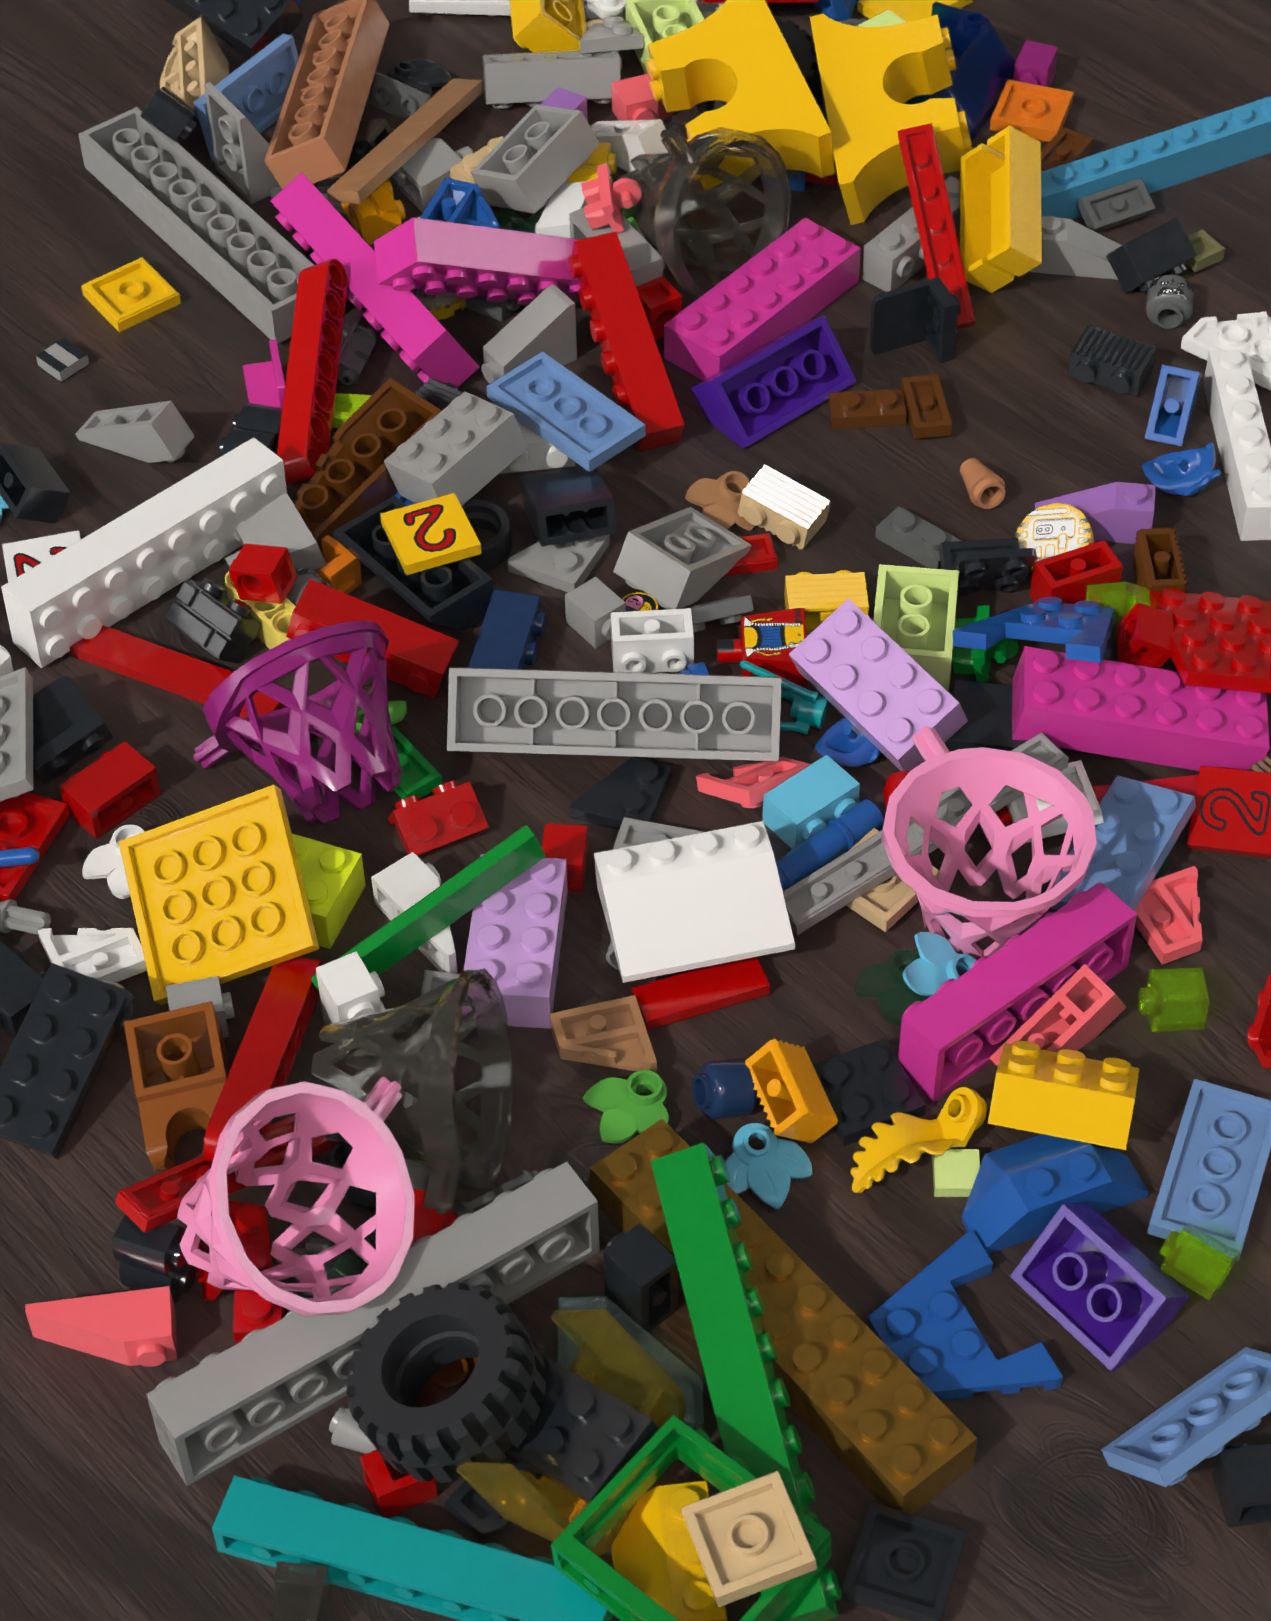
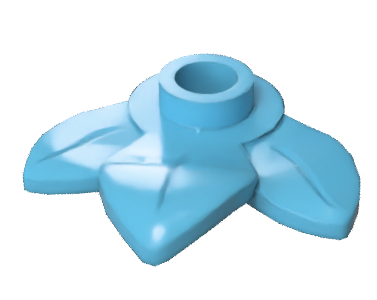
M919 932L914 937L920 958L906 966L903 971V979L913 992L922 996H932L944 982L949 979L956 980L969 971L976 962V959L968 954L956 953L950 942L938 934Z
M760 1123L746 1124L737 1131L732 1144L733 1153L725 1161L730 1176V1182L726 1184L737 1195L750 1188L762 1202L774 1209H780L789 1192L790 1178L806 1179L812 1176V1164L804 1150L793 1141L777 1139L769 1127ZM757 1138L763 1142L764 1148L754 1150L750 1147L748 1140Z

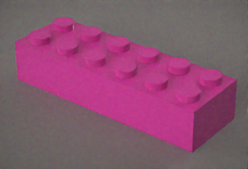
M413 217L374 241L377 280L379 285L393 286L395 291L422 289L428 295H439L448 292L456 293L457 298L483 296L490 302H500L507 299L517 300L518 305H529L547 287L554 284L573 300L579 298V289L581 287L578 278L573 279L571 277L568 257L572 256L574 241L580 239Z
M804 218L664 324V358L704 381L788 331L809 321L859 281L861 248Z
M1024 646L1013 676V740H1030L1042 732L1058 748L1200 771V765L1250 771V767L1254 763L1257 764L1260 759L1263 760L1270 749L1266 693L1186 686L1179 673L1175 671L1105 659L1101 663L1066 659V653L1028 646Z
M1099 882L1087 891L1081 890L1074 894L1069 902L1056 912H1048L1043 915L1034 927L1022 935L1016 934L1007 940L1003 948L991 956H984L978 959L969 971L956 980L949 979L944 982L935 994L922 1003L918 1001L910 1005L902 1015L898 1060L912 1083L934 1103L992 1062L990 1057L1084 964L1104 983L1128 967L1137 913L1104 884Z

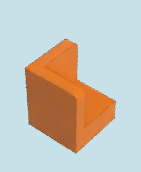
M329 535L321 539L323 558L326 565L314 571L334 589L349 594L362 584L360 560Z

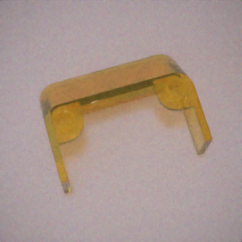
M606 1309L555 1310L550 1318L580 1348L570 1365L569 1370L648 1416L659 1429L672 1415L683 1422L686 1414V1400L682 1390ZM465 1462L456 1469L506 1520L551 1542H554L588 1505L587 1502L544 1475L538 1481L531 1473L518 1471L512 1464ZM635 1504L591 1550L594 1554L600 1556L610 1549Z

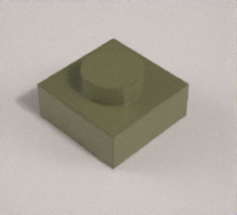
M1203 229L1188 236L1197 256L1185 264L1194 272H1198L1223 260L1225 248Z

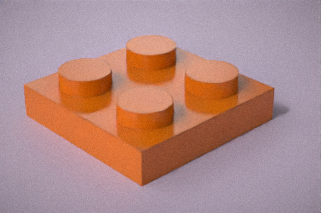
M1008 79L991 117L990 130L1000 132L1010 125L1040 142H1050L1065 123L1073 102L1074 92Z

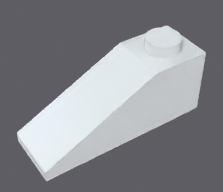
M662 120L597 121L590 126L599 142L611 143V153H617V166L631 174L645 173L648 177L657 175L665 170L667 163L676 158Z
M414 852L371 877L374 904L390 920L396 918L441 885V878L435 867L430 863L425 864ZM448 926L418 947V949L439 971L457 973L456 951L450 926Z

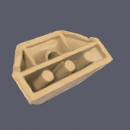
M199 17L175 34L172 43L175 47L167 58L160 79V88L165 86L194 108V101L205 94L204 84L211 82L215 86L229 75L228 61L202 17Z

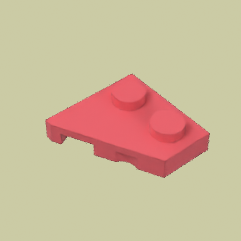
M782 756L779 757V761H762L755 764L732 767L734 777L720 779L711 776L709 773H703L696 776L698 792L740 803L744 808H757L763 806V795L802 771L810 764Z
M1195 866L1153 880L1135 910L1137 913L1135 925L1162 965L1201 950L1200 897H1198L1197 893L1198 870Z

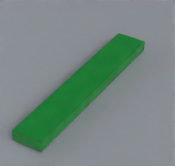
M527 825L522 827L341 957L357 951L368 972L375 971L379 976L545 858L546 855L537 838ZM315 974L311 978V981L319 990L317 974Z

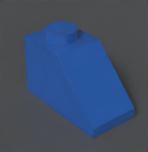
M1162 365L1144 439L1182 447L1202 377L1200 372Z

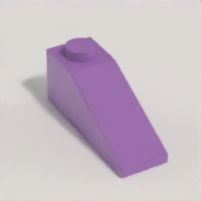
M1113 482L1036 502L1035 510L1041 506L1053 503L1071 505L1082 511L1089 521L1094 541L1105 540V542L1134 544L1138 530L1152 529L1155 485Z

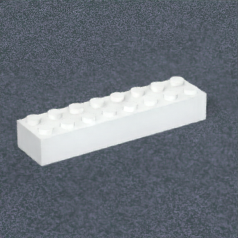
M253 437L3 585L1 589L13 644L38 666L43 668L69 652L70 646L82 638L91 639L95 637L103 625L110 627L126 618L129 614L157 599L165 592L190 579L193 575L241 547L243 544L236 531L238 525L287 492L283 460Z

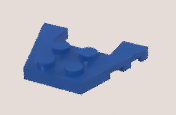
M1044 597L1038 599L1037 602L954 629L953 646L987 650L1004 638L1065 644L1066 659L1101 663L1104 659V652L1107 649V639H1110L1114 626V608L1099 607V603L1096 601H1080L1075 604L1062 603V599L1058 597Z
M973 1230L963 1235L868 1316L867 1327L939 1400L973 1397V1392L1000 1390L1002 1394L1020 1393V1388L1043 1386V1390L1061 1387L1063 1376L1042 1342L997 1360L954 1288L992 1273L993 1262Z

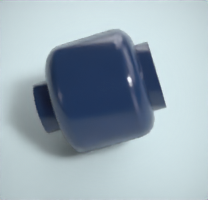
M740 1058L707 1062L693 1079L692 1093L697 1108L703 1110L711 1119L716 1120L750 1115L756 1106L757 1099L760 1098L757 1097L758 1090L753 1089L755 1083H753L751 1071L745 1064V1060Z

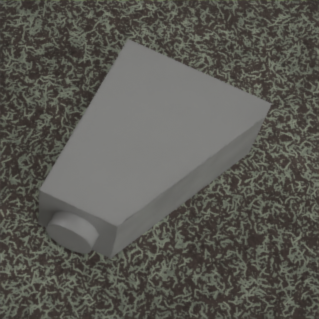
M553 284L547 287L483 347L484 364H482V373L489 384L542 351L563 366L577 360L575 303L556 285Z

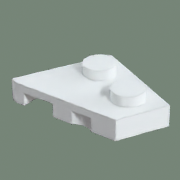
M52 928L38 930L40 942L50 963L89 977L114 983L147 971L142 946L133 928H111L106 931L97 930L96 928H78L77 935H53Z

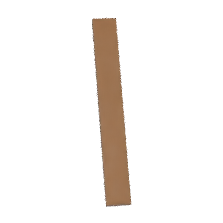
M452 79L328 188L329 202L362 203L484 92L483 80Z

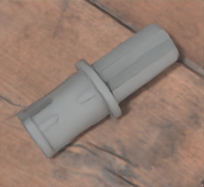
M11 899L5 902L0 901V932L9 933L14 929L38 935V930L50 928L51 916L49 913L18 907L16 901Z

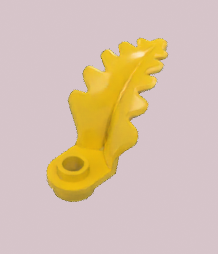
M961 1087L950 1094L937 1119L927 1120L907 1113L896 1112L891 1115L894 1125L882 1122L874 1123L871 1128L878 1136V1139L862 1137L859 1140V1144L865 1148V1151H857L853 1154V1160L858 1164V1167H853L850 1171L854 1178L852 1191L854 1193H862L865 1189H870L873 1180L880 1182L884 1178L886 1170L891 1173L895 1172L902 1160L914 1163L919 1160L924 1152L941 1156L952 1147H965L974 1130L980 1128L985 1121L987 1106L984 1099L975 1090Z

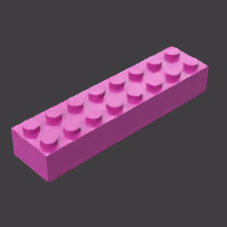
M302 172L271 200V203L280 211L275 216L276 219L289 233L294 229L297 230L292 237L306 252L311 248L314 249L309 256L317 264L332 258L339 260L343 264L348 276L349 290L347 291V298L359 311L366 307L367 310L362 313L363 316L377 331L382 327L385 329L380 334L396 352L400 348L403 349L399 355L414 373L418 369H422L417 375L424 383L428 382L429 378H432L443 384L451 383L458 388L479 368V365L410 290L395 291L393 286L378 284L374 250Z

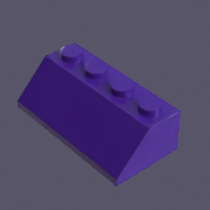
M821 316L802 323L698 383L691 389L707 420L743 449L827 400L829 392H840L857 382L825 316Z

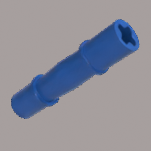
M865 799L837 819L828 821L826 824L827 828L801 842L778 861L775 860L782 891L832 862L842 853L848 852L873 828L878 831L882 829L884 818L879 808L870 800Z

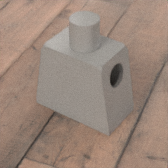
M431 139L391 175L390 180L423 213L444 178L452 179L449 175L451 174L449 169L461 162L464 156L473 154V151L468 146L453 151L442 139Z
M287 492L242 522L236 529L243 546L247 543L287 547L295 570L299 568L316 570L326 565L316 540ZM241 550L225 558L229 568Z

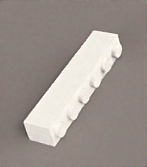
M1246 349L1209 351L1203 386L1240 541L1271 540V446Z

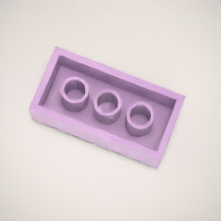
M849 598L789 653L799 673L900 771L910 772L925 762L912 740L913 735L920 733L921 727L929 725L930 729L935 728L945 743L968 722L960 703Z
M543 858L473 908L460 991L463 1024L551 1029L549 1014L553 1013L568 895L566 859Z

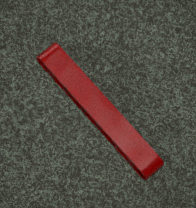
M335 258L301 270L298 278L277 456L284 462L287 485L310 480L317 470L316 462L322 454L326 455L329 451L348 288L347 272L343 264Z
M296 957L273 965L209 1120L203 1151L206 1162H213L220 1134L229 1119L258 1093L286 1085L320 996L319 990L311 981V978L316 974V968L324 965L323 960ZM271 1121L258 1130L264 1139Z

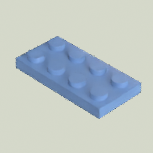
M282 34L215 85L260 134L279 118L299 58L293 36ZM203 94L194 101V106L211 162H215L206 96Z
M543 351L487 385V398L501 408L514 413L517 420L588 472L594 470L645 436V424Z
M1117 775L1099 804L1104 823L1095 825L1097 846L1084 880L1050 908L1059 910L1069 902L1074 894L1081 890L1087 891L1101 882L1135 911L1196 809L1195 796ZM1074 846L1069 854H1075ZM1070 871L1062 873V875H1061V877H1060L1058 883H1059L1066 875H1068Z
M1198 1079L1193 1080L1147 1234L1239 1261L1271 1150V1100Z
M1248 1347L1239 1351L1101 1449L1108 1466L1164 1487L1183 1480L1187 1476V1471L1205 1458L1219 1454L1227 1442L1241 1432L1255 1428L1261 1422V1418L1271 1411V1354Z

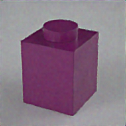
M1026 40L1015 62L1013 80L1050 87L1056 73L1058 47Z

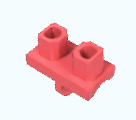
M607 163L597 166L598 178L581 183L582 192L588 204L584 206L585 217L592 230L610 224L613 232L625 231L622 208L629 209L641 200V187L637 181L625 177L613 183L610 180V171Z

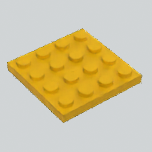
M271 785L119 841L154 1002L160 1005L168 1003L167 985L215 976L219 977V983L222 984L320 949L282 792L276 785Z

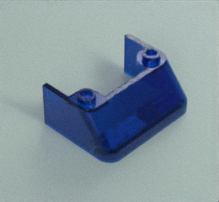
M935 1L932 5V16L938 14L940 27H948L952 46L949 49L953 50L954 57L959 58L955 63L956 70L950 71L953 85L932 95L916 96L904 104H919L929 99L954 98L957 112H965L968 131L972 141L994 113L1007 80L1014 79L1016 61L988 18L977 12H969Z

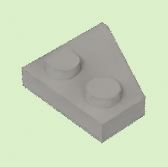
M622 17L604 18V23H593L580 38L581 54L644 48L643 34L635 29L633 25L624 21Z
M603 535L543 547L537 542L509 558L508 572L565 592H570L584 583L610 545V536Z

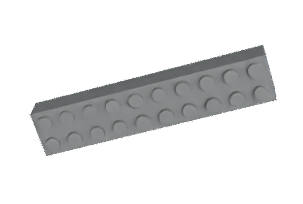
M138 107L78 134L84 167L269 339H276L277 344L291 337L299 274L301 270L313 266L312 262L182 146L141 118L142 111Z
M568 1162L554 1169H545L538 1173L532 1181L514 1191L503 1192L491 1204L473 1214L467 1213L460 1216L451 1226L433 1236H424L417 1240L409 1248L397 1278L386 1291L346 1314L303 1316L290 1311L285 1318L267 1328L256 1329L250 1332L241 1342L221 1353L217 1352L208 1355L198 1366L182 1375L163 1380L153 1391L146 1394L161 1446L186 1486H189L347 1396V1377L353 1374L349 1369V1365L354 1351H360L362 1347L359 1342L360 1338L367 1328L373 1329L379 1322L377 1316L386 1308L389 1311L400 1304L398 1299L409 1293H413L414 1296L423 1293L424 1287L440 1284L443 1289H446L448 1283H466L469 1288L471 1286H480L488 1289L493 1296H500L509 1304L599 1253L598 1201ZM348 1285L331 1288V1295Z

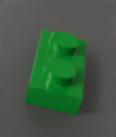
M393 726V738L404 775L400 776L401 784L394 791L402 799L413 795H418L420 799L432 792L434 788L442 785L441 775L406 737Z

